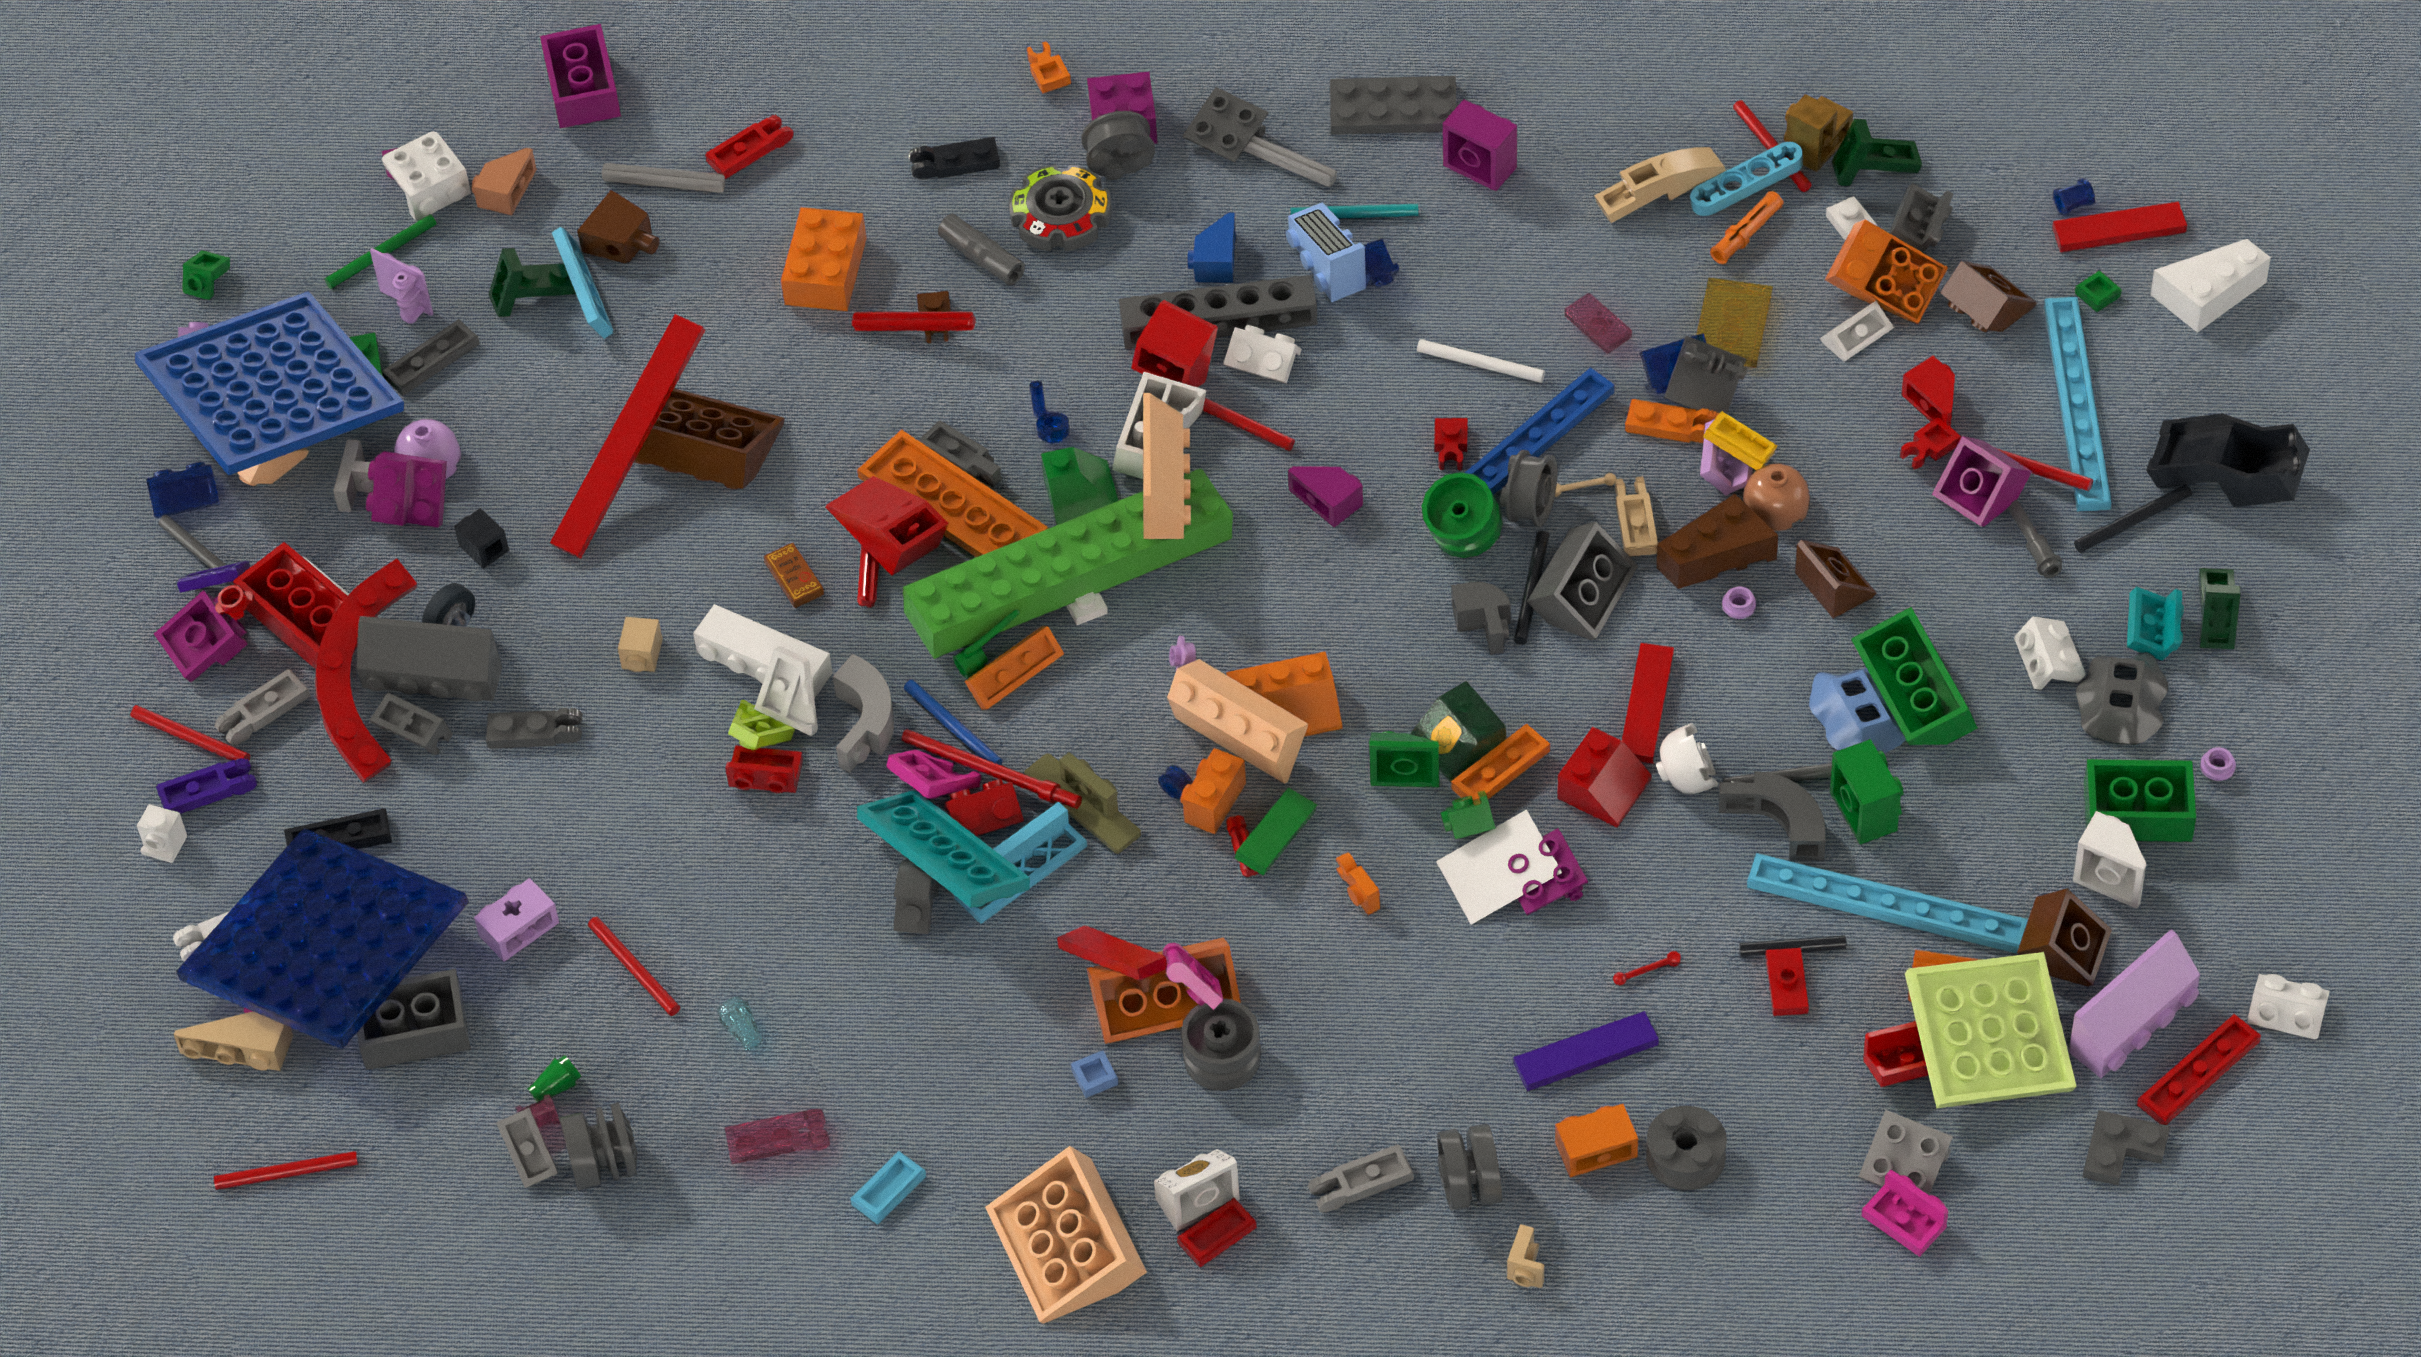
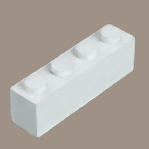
M715 604L693 633L696 651L701 657L708 661H717L724 664L736 673H745L752 676L762 684L775 648L781 646L808 659L810 662L814 699L833 673L828 652Z

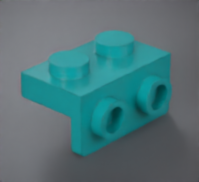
M2136 586L2129 593L2127 648L2140 653H2150L2154 658L2163 661L2172 651H2176L2180 647L2183 640L2181 618L2184 613L2181 590L2174 589L2167 597Z

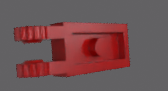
M776 114L759 123L752 124L706 152V162L718 174H723L725 179L774 149L781 148L786 143L788 144L793 139L794 132L788 126L781 127L782 119Z

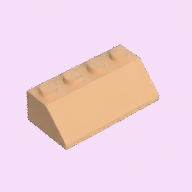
M1143 393V539H1184V525H1191V505H1184V499H1190V479H1184V474H1190V454L1183 453V448H1190V428H1183V414L1151 393Z
M1200 659L1177 668L1167 696L1175 719L1280 782L1287 783L1308 723Z

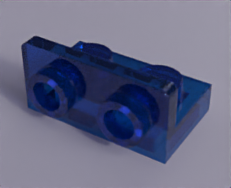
M1704 333L1691 336V338L1707 343ZM1684 339L1639 352L1648 383L1644 384L1646 391L1656 389L1657 394L1666 392Z
M196 462L185 466L186 470L173 472L171 469L160 470L153 473V477L147 478L146 481L155 519L161 518L164 515L171 516L220 505L212 465Z

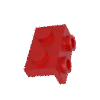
M735 745L732 761L727 762L725 768L729 787H736L741 790L759 789L769 790L774 793H796L803 764V754L799 751L768 748L751 750Z
M1002 779L983 784V791L971 794L969 789L949 795L951 801H947L944 804L945 811H948L949 816L976 837L1024 822L1013 783L1003 784Z
M1916 1021L1869 1032L1865 1035L1863 1061L1880 1087L1928 1076Z

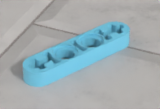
M1794 142L1781 143L1697 185L1690 194L1692 210L1700 216L1713 215L1796 173L1803 166L1801 147ZM1784 156H1788L1789 158H1794V159H1793V160H1789L1787 157H1786V158H1783V157H1784ZM1759 167L1769 170V173L1765 176H1755L1752 174L1753 170ZM1731 181L1741 184V187L1734 191L1727 190L1724 186ZM1701 198H1705L1706 200H1711V201L1705 202L1704 200H1700V199H1701Z

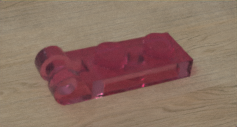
M811 1109L724 1127L731 1163L737 1164L805 1149L817 1151L827 1148L830 1145L828 1132L823 1128L826 1124L823 1110ZM807 1128L809 1132L799 1134L798 1129Z

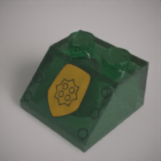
M1465 681L1439 696L1412 730L1411 735L1439 742V770L1451 782L1506 740V725L1472 686Z

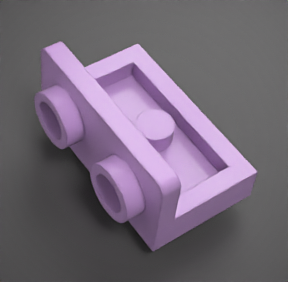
M1715 419L1705 423V432ZM1704 438L1700 476L1724 495L1744 488L1752 475L1753 468Z

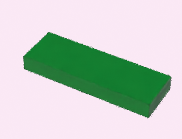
M1288 787L1238 848L1234 859L1264 876L1315 813L1317 804Z

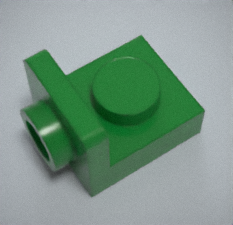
M203 250L183 264V293L210 300L214 296V281L230 269V258Z

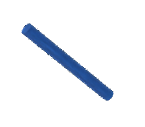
M913 679L906 682L904 690L977 756L1002 765L1003 760L918 683Z

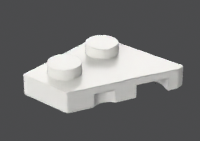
M779 646L773 651L754 709L812 736L817 733L818 725L810 662L808 659Z

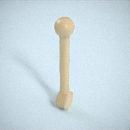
M1608 473L1602 478L1565 485L1557 483L1555 497H1558L1561 492L1601 484L1612 486L1617 478L1615 474Z

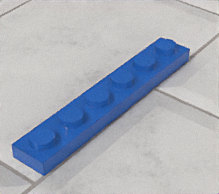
M1590 367L1465 473L1474 474L1485 481L1494 495L1508 483V462L1511 455H1517L1521 450H1528L1531 456L1539 457L1613 395L1615 385Z

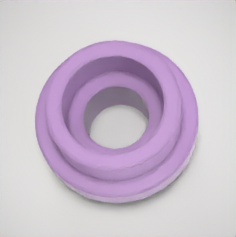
M1740 586L1733 587L1724 595L1722 608L1728 616L1735 619H1744L1754 613L1756 599L1749 589Z
M2221 747L2212 748L2206 752L2200 763L2202 773L2215 781L2230 778L2234 774L2236 767L2232 754L2227 749Z

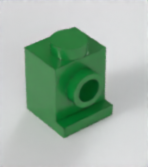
M1484 790L1477 792L1479 799L1473 800L1472 796L1458 798L1452 801L1453 806L1447 807L1446 811L1440 812L1445 832L1452 831L1455 840L1496 829Z

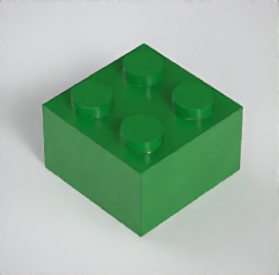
M1869 739L1833 752L1830 794L1858 843L1861 845L1898 831L1899 816L1902 815L1900 800L1901 796L1904 795V791L1899 778L1891 775L1883 751H1877L1872 740Z

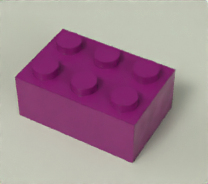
M601 24L540 36L559 128L621 117L617 91Z

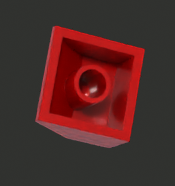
M1592 727L1558 774L1557 799L1618 828L1651 781L1652 775L1622 740Z

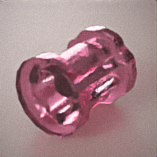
M549 1094L544 1095L543 1100L526 1107L521 1105L515 1107L516 1113L530 1108L538 1128L551 1123L554 1125L560 1124L557 1111Z

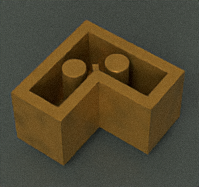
M1804 94L1797 103L1791 104L1786 112L1787 129L1784 141L1797 143L1803 152V165L1818 172L1840 147L1853 122V111L1823 96L1816 100Z

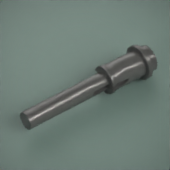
M2018 499L2014 500L2008 507V510L2028 541L2026 548L2037 563L2036 569L2038 573L2046 578L2058 575L2062 570L2061 557L2054 554L2047 543V539L2043 535L2038 534Z

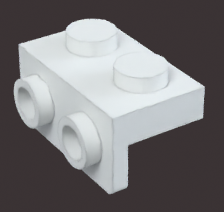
M1246 325L1245 330L1235 327L1223 365L1287 384L1295 355L1300 356L1302 350L1294 344L1295 339L1282 334H1276L1275 338L1264 335L1265 331L1263 329Z
M2032 616L2015 635V642L2034 689L2042 690L2051 679L2079 683L2086 675L2065 621Z
M2259 974L2247 1021L2249 1024L2317 1039L2330 991L2324 990L2314 983L2299 984L2287 981L2280 975Z

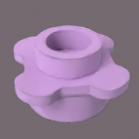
M1178 636L1177 645L1171 646L1169 652L1170 665L1176 666V670L1196 660L1195 646L1193 643H1185L1184 636Z

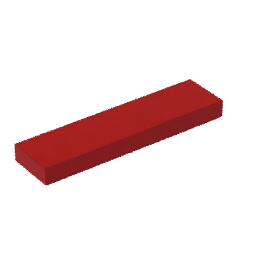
M2177 201L2053 221L2052 229L2060 252L2186 233L2187 223L2180 203Z
M1640 643L1622 735V741L1640 762L1653 764L1674 656V647Z
M1086 925L1057 937L1059 949L1139 981L1159 973L1167 967L1166 956Z
M2233 1014L2140 1096L2137 1106L2159 1124L2167 1125L2260 1042L2261 1035L2237 1015Z

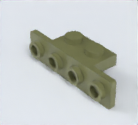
M1068 752L1058 761L1050 753H1046L1024 771L1025 775L1041 781L1048 779L1060 784L1061 789L1082 796V803L1078 809L1062 805L1068 810L1070 816L1114 853H1121L1141 836V830L1118 811V792L1115 786L1108 779L1102 780L1096 775L1092 767L1085 760H1079Z

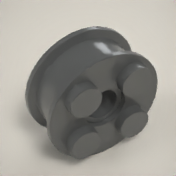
M1116 111L1104 114L1091 121L1081 135L1082 145L1087 151L1086 162L1089 169L1100 176H1105L1108 180H1117L1124 174L1135 173L1149 166L1155 154V145L1149 137L1150 125L1147 119L1135 112Z
M1521 450L1517 455H1511L1509 459V478L1507 487L1502 489L1500 505L1506 508V515L1510 522H1517L1521 518L1532 520L1535 526L1542 527L1550 515L1555 498L1558 477L1557 461L1552 454H1547L1544 458L1531 456L1528 450Z
M1677 1106L1668 1108L1660 1113L1652 1121L1647 1132L1646 1160L1653 1176L1664 1185L1678 1190H1696L1714 1182L1722 1173L1726 1161L1727 1137L1722 1123L1709 1111L1695 1106ZM1681 1147H1690V1148H1692V1149H1691V1150H1683V1149H1681Z

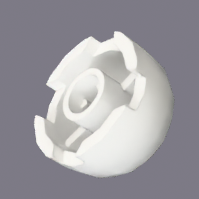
M1693 723L1668 734L1660 747L1661 761L1656 763L1658 773L1663 782L1669 780L1676 790L1688 794L1703 792L1718 786L1716 779L1714 780L1712 777H1709V775H1715L1716 772L1705 744L1696 743L1693 734L1697 733V728Z

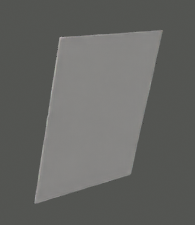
M1527 810L1436 861L1471 925L1523 895V886L1528 881L1537 880L1543 884L1554 878L1553 871L1558 864L1553 855L1544 856L1540 853L1539 843L1543 838ZM1544 843L1543 851L1550 852L1548 846ZM1515 854H1523L1529 861L1528 868L1519 874L1511 872L1508 867L1509 859ZM1516 858L1512 862V867L1514 869L1522 868L1525 860ZM1561 869L1558 870L1557 875L1562 873ZM1530 885L1527 888V893L1538 887V885Z

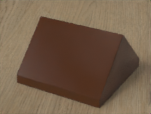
M1800 540L1797 544L1795 574L1833 619L1872 599L1877 594L1839 548L1806 540Z

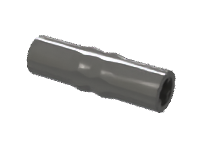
M951 213L941 221L938 227V235L961 251L967 258L988 270L1007 285H1014L1020 280L1025 271V264L1002 248L996 241L988 238L985 233L975 229L956 214Z

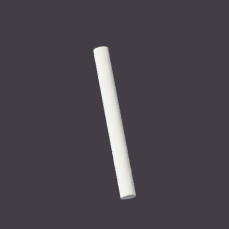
M1423 339L1419 340L1417 352L1542 383L1544 380L1545 370Z

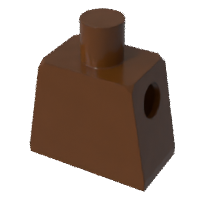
M612 190L609 191L577 230L582 252L624 264L629 263L639 250L653 255L659 246V238L652 235L647 212Z

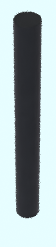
M2182 485L2075 540V548L2078 552L2082 553L2192 496L2190 487Z
M1538 531L1536 533L1514 635V642L1519 645L1526 644L1534 609L1527 600L1541 578L1550 536L1546 531Z

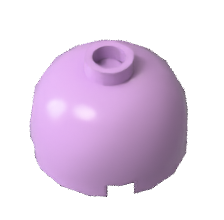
M421 419L410 423L403 428L395 442L394 453L447 461L446 479L457 470L456 464L459 459L461 460V451L454 432L442 422L433 419Z

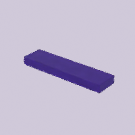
M1643 1011L1514 1056L1513 1064L1528 1092L1658 1046L1659 1038L1646 1012Z

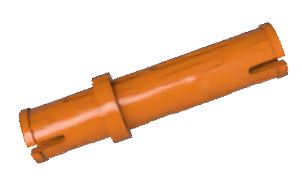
M1774 191L1767 192L1766 196L1736 225H1731L1725 231V236L1710 249V255L1713 260L1719 264H1726L1728 259L1738 249H1744L1749 244L1750 238L1783 207L1784 202L1780 195Z

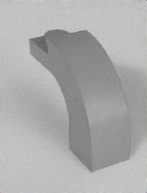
M852 654L833 675L836 697L856 707L862 713L856 725L836 747L839 767L849 773L858 763L861 764L866 760L870 750L882 755L890 743L894 730L892 700L886 680L873 665L855 654Z

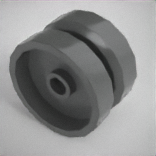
M1223 999L1214 1010L1206 1003L1203 1006L1197 1005L1190 1010L1183 1021L1181 1031L1183 1061L1187 1074L1197 1084L1209 1090L1227 1091L1239 1088L1250 1081L1259 1069L1261 1060L1260 1029L1256 1016L1246 1005L1233 999Z
M1488 1124L1470 1126L1466 1134L1467 1150H1465L1461 1134L1456 1129L1437 1133L1440 1179L1451 1211L1469 1208L1472 1202L1471 1184L1474 1186L1478 1201L1483 1206L1501 1203L1502 1201L1499 1164L1493 1135Z

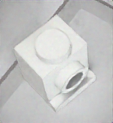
M149 804L137 824L143 842V847L140 850L141 854L173 863L187 838L180 813Z

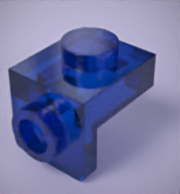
M1383 238L1363 245L1365 247L1366 287L1375 284L1376 288H1380L1394 281L1393 277L1396 276L1400 268L1398 263L1393 264Z

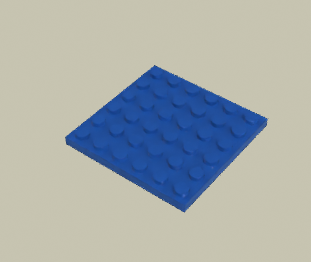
M309 291L135 352V363L228 476L404 411V401Z

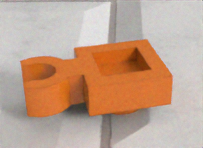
M1046 41L1042 42V53H1035L1031 46L1027 47L1028 61L1031 63L1030 71L1042 94L1071 84V76L1060 55L1051 57V48Z
M1349 852L1337 857L1336 861L1340 867L1336 868V871L1349 884L1347 892L1354 905H1361L1367 915L1380 909V894L1375 883L1361 865L1357 866Z

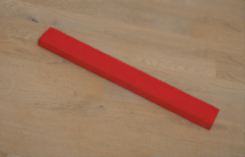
M674 314L551 539L550 544L553 547L579 559L582 558L706 330L703 326Z

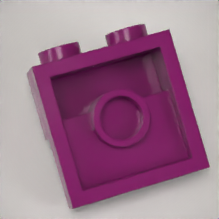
M385 451L376 456L375 461L372 460L368 468V479L374 480L373 492L368 494L366 500L367 512H372L371 521L400 526L412 523L439 528L443 525L447 461Z
M204 590L154 633L183 677L191 683L217 661L224 666L248 645L243 637L247 633L245 627L238 620L230 619L225 613L218 614L215 610L218 596L213 598Z

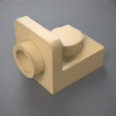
M1520 1224L1507 1259V1279L1513 1280L1520 1286L1542 1288L1544 1283V1264L1535 1262L1539 1244L1534 1243L1533 1227Z

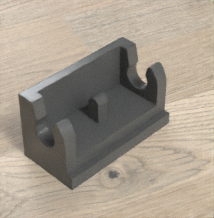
M388 692L370 719V722L377 725L378 728L389 731L423 747L434 755L439 754V749L437 748L438 740L441 738L449 742L453 735L443 718Z

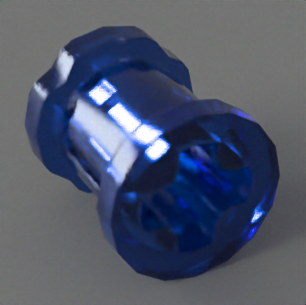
M2081 178L2075 185L2053 190V200L2059 213L2064 216L2080 206L2094 205L2095 193L2090 182L2086 178Z

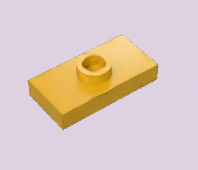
M1723 411L1719 413L1703 436V438L1756 471L1765 466L1777 449L1776 444Z

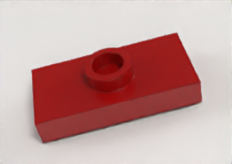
M1801 948L1766 950L1765 959L1773 1016L1808 1014L1809 1004Z

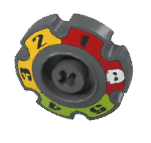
M1054 164L1038 168L1023 177V187L1014 188L1011 192L1009 199L1011 224L1013 227H1019V235L1024 242L1044 251H1051L1052 248L1057 246L1063 247L1065 251L1085 247L1098 239L1099 228H1106L1110 223L1112 206L1109 189L1102 188L1101 178L1097 174L1081 166L1069 165L1067 169H1058Z

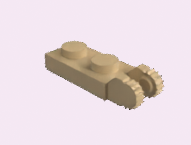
M1643 476L1635 477L1634 487L1637 494L1626 495L1623 479H1615L1616 509L1624 551L1630 557L1657 554L1658 541L1650 495L1646 493Z

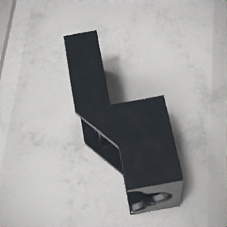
M2223 413L2165 420L2162 422L2159 431L2160 438L2146 471L2157 488L2217 481L2233 507L2293 501L2310 449L2294 424L2261 427Z

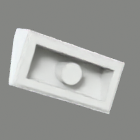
M1875 301L1822 336L1820 340L1842 361H1846L1894 327L1877 301Z

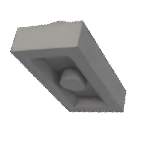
M530 1108L496 1122L525 1188L558 1174V1170Z

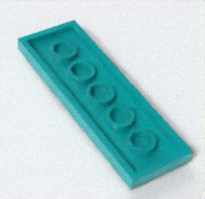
M916 790L857 806V819L970 908L981 907L988 902L1001 898H1010L1017 893L1030 889L1029 876Z

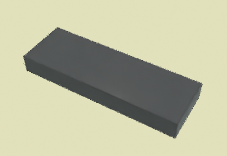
M458 319L382 371L383 377L404 396L480 344L479 338Z

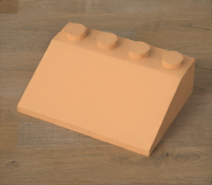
M1071 1146L985 1207L1038 1320L1043 1324L1117 1294L1147 1273L1092 1159Z

